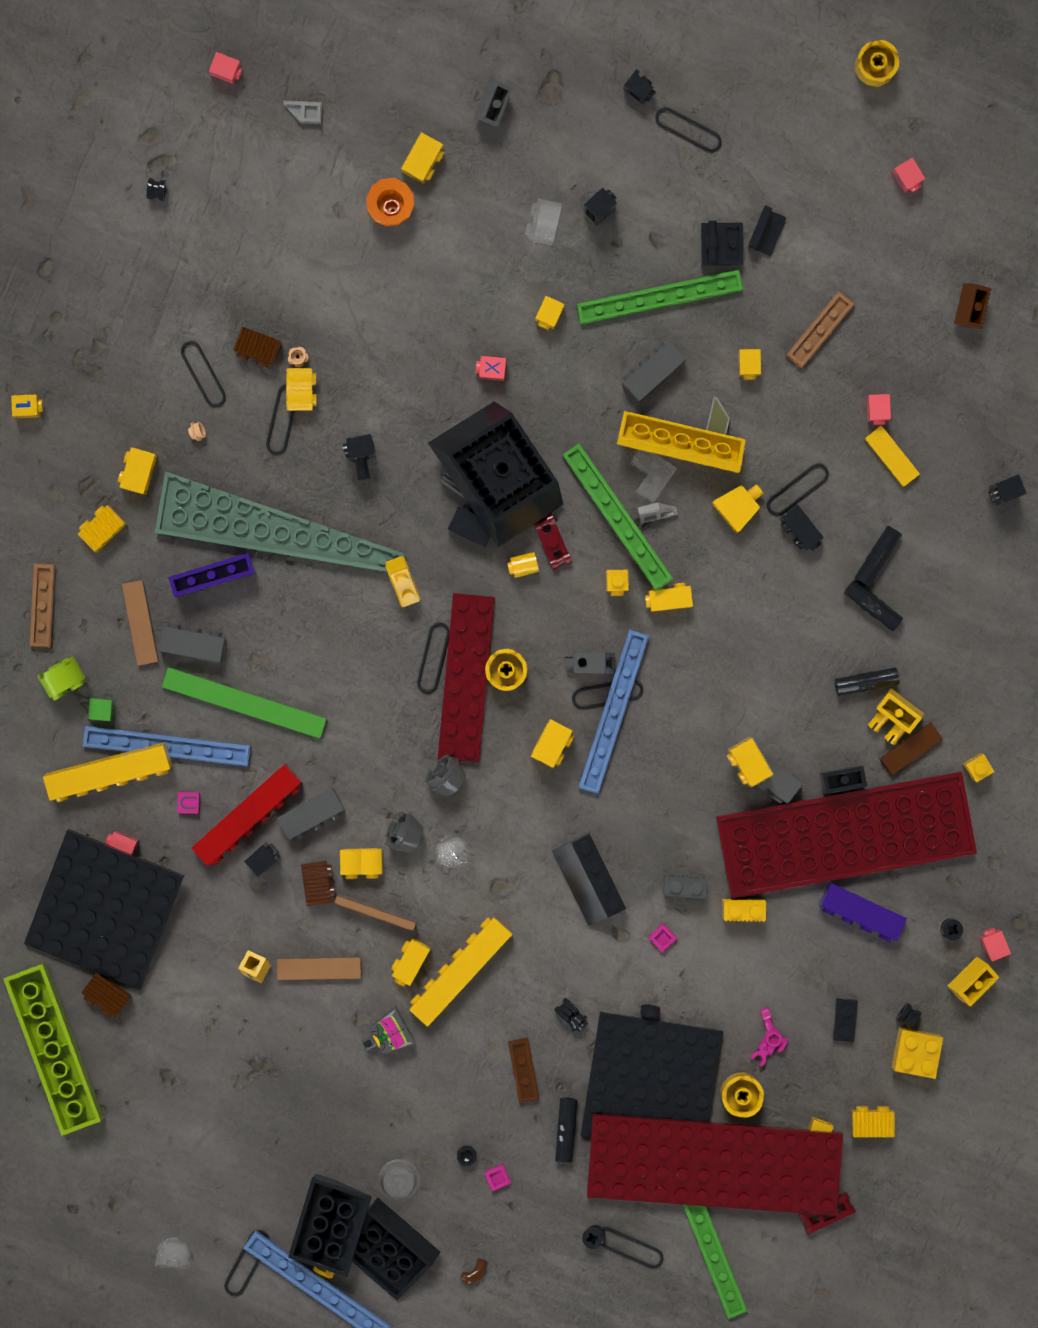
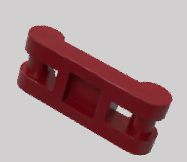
M552 513L535 523L534 527L553 571L559 569L560 565L573 563ZM550 525L552 531L544 534L542 528ZM560 550L563 556L555 559L553 553Z
M844 1192L838 1195V1204H842L843 1210L839 1212L837 1210V1216L799 1213L800 1220L805 1223L806 1233H813L855 1213L854 1206L848 1200L850 1199L848 1193ZM817 1215L819 1221L813 1223L811 1217Z

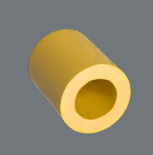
M534 552L511 557V562L507 563L510 575L514 574L515 578L539 572Z

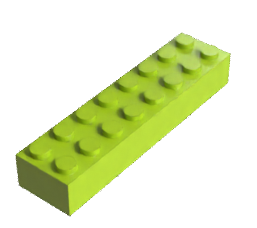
M47 962L3 978L61 1136L102 1121L104 1118L103 1112Z

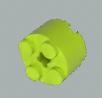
M74 655L51 666L45 673L41 672L37 675L49 698L52 697L53 700L65 695L68 692V688H71L73 691L86 682V676Z

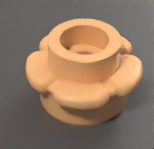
M303 347L290 349L288 353L289 363L295 365V367H302L308 361L306 350Z
M192 422L191 427L188 428L189 435L193 440L201 441L202 438L206 437L205 428L201 422Z

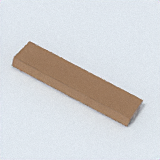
M838 291L786 354V357L802 369L855 304Z
M34 564L29 647L51 648L56 570V565Z
M140 580L124 583L122 588L137 666L159 662L144 582Z
M339 894L335 900L337 905L411 931L414 930L416 921Z
M361 957L278 958L277 980L361 979Z

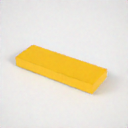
M882 425L864 438L902 487L906 486L920 474Z

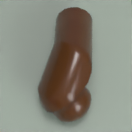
M478 1258L473 1271L461 1274V1281L465 1285H472L481 1280L487 1261Z

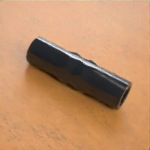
M887 526L854 579L862 585L869 587L902 534L894 528Z
M853 580L843 592L892 632L903 620L901 615L856 580Z
M896 667L834 679L838 696L900 684Z
M560 1098L555 1161L571 1163L573 1160L577 1099Z

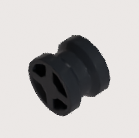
M149 178L146 192L147 199L158 198L160 201H164L167 187L166 180L155 181Z
M948 918L941 923L940 931L945 938L957 940L963 934V926L959 921Z
M566 997L560 1006L554 1008L555 1012L568 1024L574 1015L580 1013L577 1007Z
M907 1002L897 1014L896 1020L899 1022L903 1021L906 1027L911 1029L919 1020L922 1012L914 1010L912 1005Z
M599 1225L588 1227L582 1235L584 1245L590 1249L598 1248L606 1238L604 1229Z

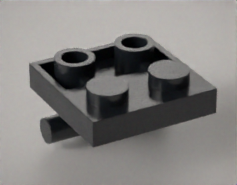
M708 221V223H701V266L743 265V222L717 223V221Z

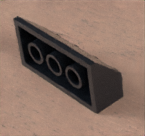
M590 833L552 850L588 926L626 909Z

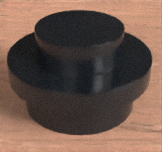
M581 1013L576 1015L569 1023V1026L572 1028L571 1031L575 1032L577 1030L580 1032L588 1024L586 1022L588 1017L586 1015L583 1016Z

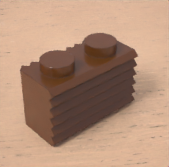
M963 283L954 324L967 328L982 329L983 320H985L984 316H986L985 312L987 311L986 308L988 307L987 304L989 303L988 300L990 299L989 296L991 295L990 292L992 291L991 288L978 284Z
M241 327L233 350L237 352V357L247 361L249 357L257 360L256 364L268 368V365L274 366L282 342Z
M327 860L301 864L307 906L332 903V898L336 897L335 886L330 885L329 877H333L331 864L327 865Z
M98 972L94 974L82 991V994L85 996L83 999L91 1005L96 1003L102 1008L100 1011L110 1018L111 1016L116 1017L132 996Z

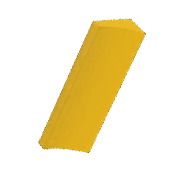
M624 411L617 444L739 473L746 439Z

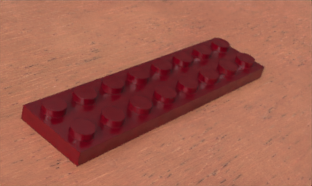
M453 593L437 759H441L444 755L448 754L450 757L458 758L459 761L479 763L487 682L485 668L489 660L495 597Z

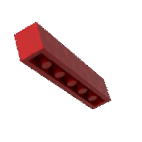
M284 764L191 849L207 866L211 864L216 866L224 858L222 854L227 849L229 852L234 850L239 845L237 840L242 836L247 838L255 831L253 826L257 822L262 824L270 817L268 812L273 808L278 810L285 804L284 798L288 794L291 796L295 795L301 789L299 785L302 781L287 764Z

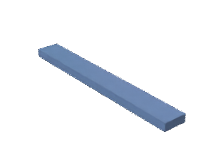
M628 630L578 788L599 793L649 635Z
M85 726L83 747L129 752L166 742L170 757L249 766L251 749L249 745Z
M255 1230L243 1247V1249L354 1327L391 1328V1325L314 1272L304 1263L288 1258L289 1253L257 1230Z

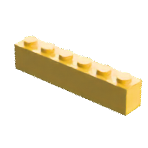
M163 742L48 772L43 776L49 800L56 799V802H61L69 799L68 796L76 794L77 797L88 794L89 790L96 789L99 792L108 789V785L116 784V786L128 784V780L136 778V781H141L149 778L148 775L156 773V776L167 774L173 764L167 743Z
M495 916L491 919L487 917L480 925L482 928L478 934L473 933L466 940L468 945L463 950L459 948L452 955L454 960L449 965L445 963L439 969L438 973L440 975L434 981L431 978L423 987L426 991L421 996L417 994L409 1002L412 1005L409 1010L427 1027L511 937L512 932Z

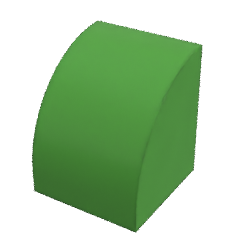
M90 698L88 719L113 721L115 700Z

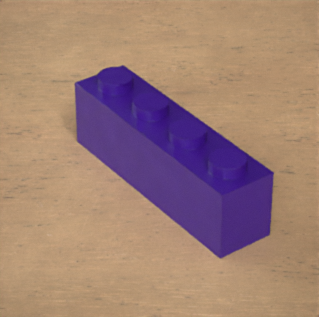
M246 553L168 578L173 595L178 598L257 573L251 554Z
M830 882L819 903L823 907V912L832 916L837 913L842 916V921L851 925L853 922L861 924L860 929L870 934L872 931L880 933L879 938L888 942L891 939L898 940L907 920L902 915Z

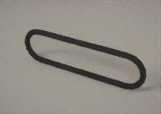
M663 107L656 112L655 120L662 128L706 151L714 152L720 148L722 140L715 131L668 107ZM664 110L670 111L714 134L719 141L717 147L713 149L707 148L663 125L658 119L660 112Z
M194 341L184 343L181 347L182 358L203 397L210 406H221L226 399L225 392L201 347ZM187 345H195L203 357L222 393L223 399L219 404L211 403L184 355V348Z
M286 384L282 385L278 390L266 441L267 450L274 455L283 453L287 447L295 412L291 411L282 450L278 452L271 450L269 442L282 389L286 387Z
M814 464L768 499V511L773 515H781L828 479L827 467L823 464ZM822 467L825 470L826 475L822 481L782 511L774 512L771 510L770 502L772 499L813 468Z
M435 623L429 630L417 680V686L423 693H432L438 686L449 640V628L444 623ZM436 626H443L447 634L435 685L431 690H424L420 685L432 631Z
M635 680L634 683L640 686V693L635 697H630L628 701L639 699L643 694V686L638 680ZM611 683L576 690L572 695L573 704L579 709L605 705V702L580 706L576 703L575 696L581 691L609 687Z
M602 1227L604 1230H609L658 1252L660 1262L656 1265H650L603 1243L600 1245L601 1247L649 1268H657L663 1263V1254L659 1249L610 1227Z
M257 1230L269 1239V1236L265 1231ZM242 1249L238 1259L236 1260L224 1284L226 1292L231 1296H238L244 1291L258 1263L260 1262V1260L257 1259L241 1290L237 1293L230 1292L227 1287L228 1282L232 1274L234 1273L239 1261L241 1260L245 1252V1249Z

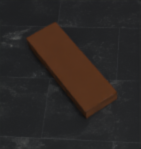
M929 722L880 757L890 774L893 775L943 740L934 725Z
M528 1037L508 1041L519 1103L539 1100Z

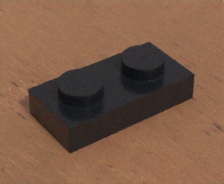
M836 998L833 1029L834 1041L854 1042L858 1000Z

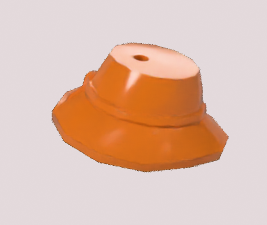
M396 178L381 179L372 185L366 197L367 212L374 222L384 226L399 225L410 218L414 209V195L406 183Z

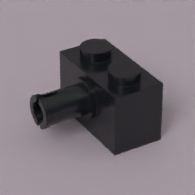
M371 434L346 438V443L343 444L344 455L346 458L349 457L351 462H355L357 480L370 479L367 460L376 458L373 437Z

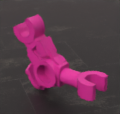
M768 1007L760 1009L766 1027L765 1036L757 1046L759 1050L753 1051L750 1055L752 1060L757 1055L762 1057L758 1063L759 1066H763L766 1063V1056H771L777 1046L776 1051L782 1052L788 1043V1039L782 1038L780 1031L774 1028Z

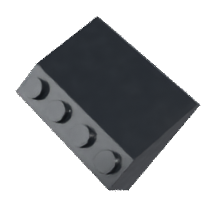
M319 1174L313 1176L288 1258L348 1277L372 1196L337 1180Z
M377 1197L368 1208L352 1262L393 1298L398 1300L433 1265L440 1251Z

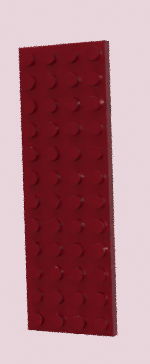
M962 772L716 816L731 899L977 854Z
M593 1114L587 1197L837 1216L843 1132Z

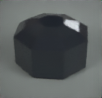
M642 1004L640 1014L649 1019L660 1017V1007Z
M463 1145L457 1150L458 1162L462 1166H471L476 1161L477 1151L471 1145Z

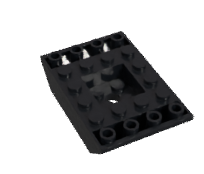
M495 401L428 442L497 547H500L564 505L559 482L512 412ZM498 464L505 466V474H500L497 471Z

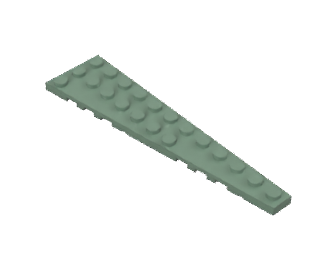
M165 471L155 533L384 572H387L385 566L387 561L400 556L405 557L404 553Z

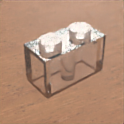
M538 198L537 204H532L530 215L534 217L532 224L528 223L525 236H529L528 242L553 248L562 209L561 203Z

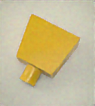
M757 484L748 491L741 485L716 499L711 504L737 534L759 510L760 507L755 501L764 493Z

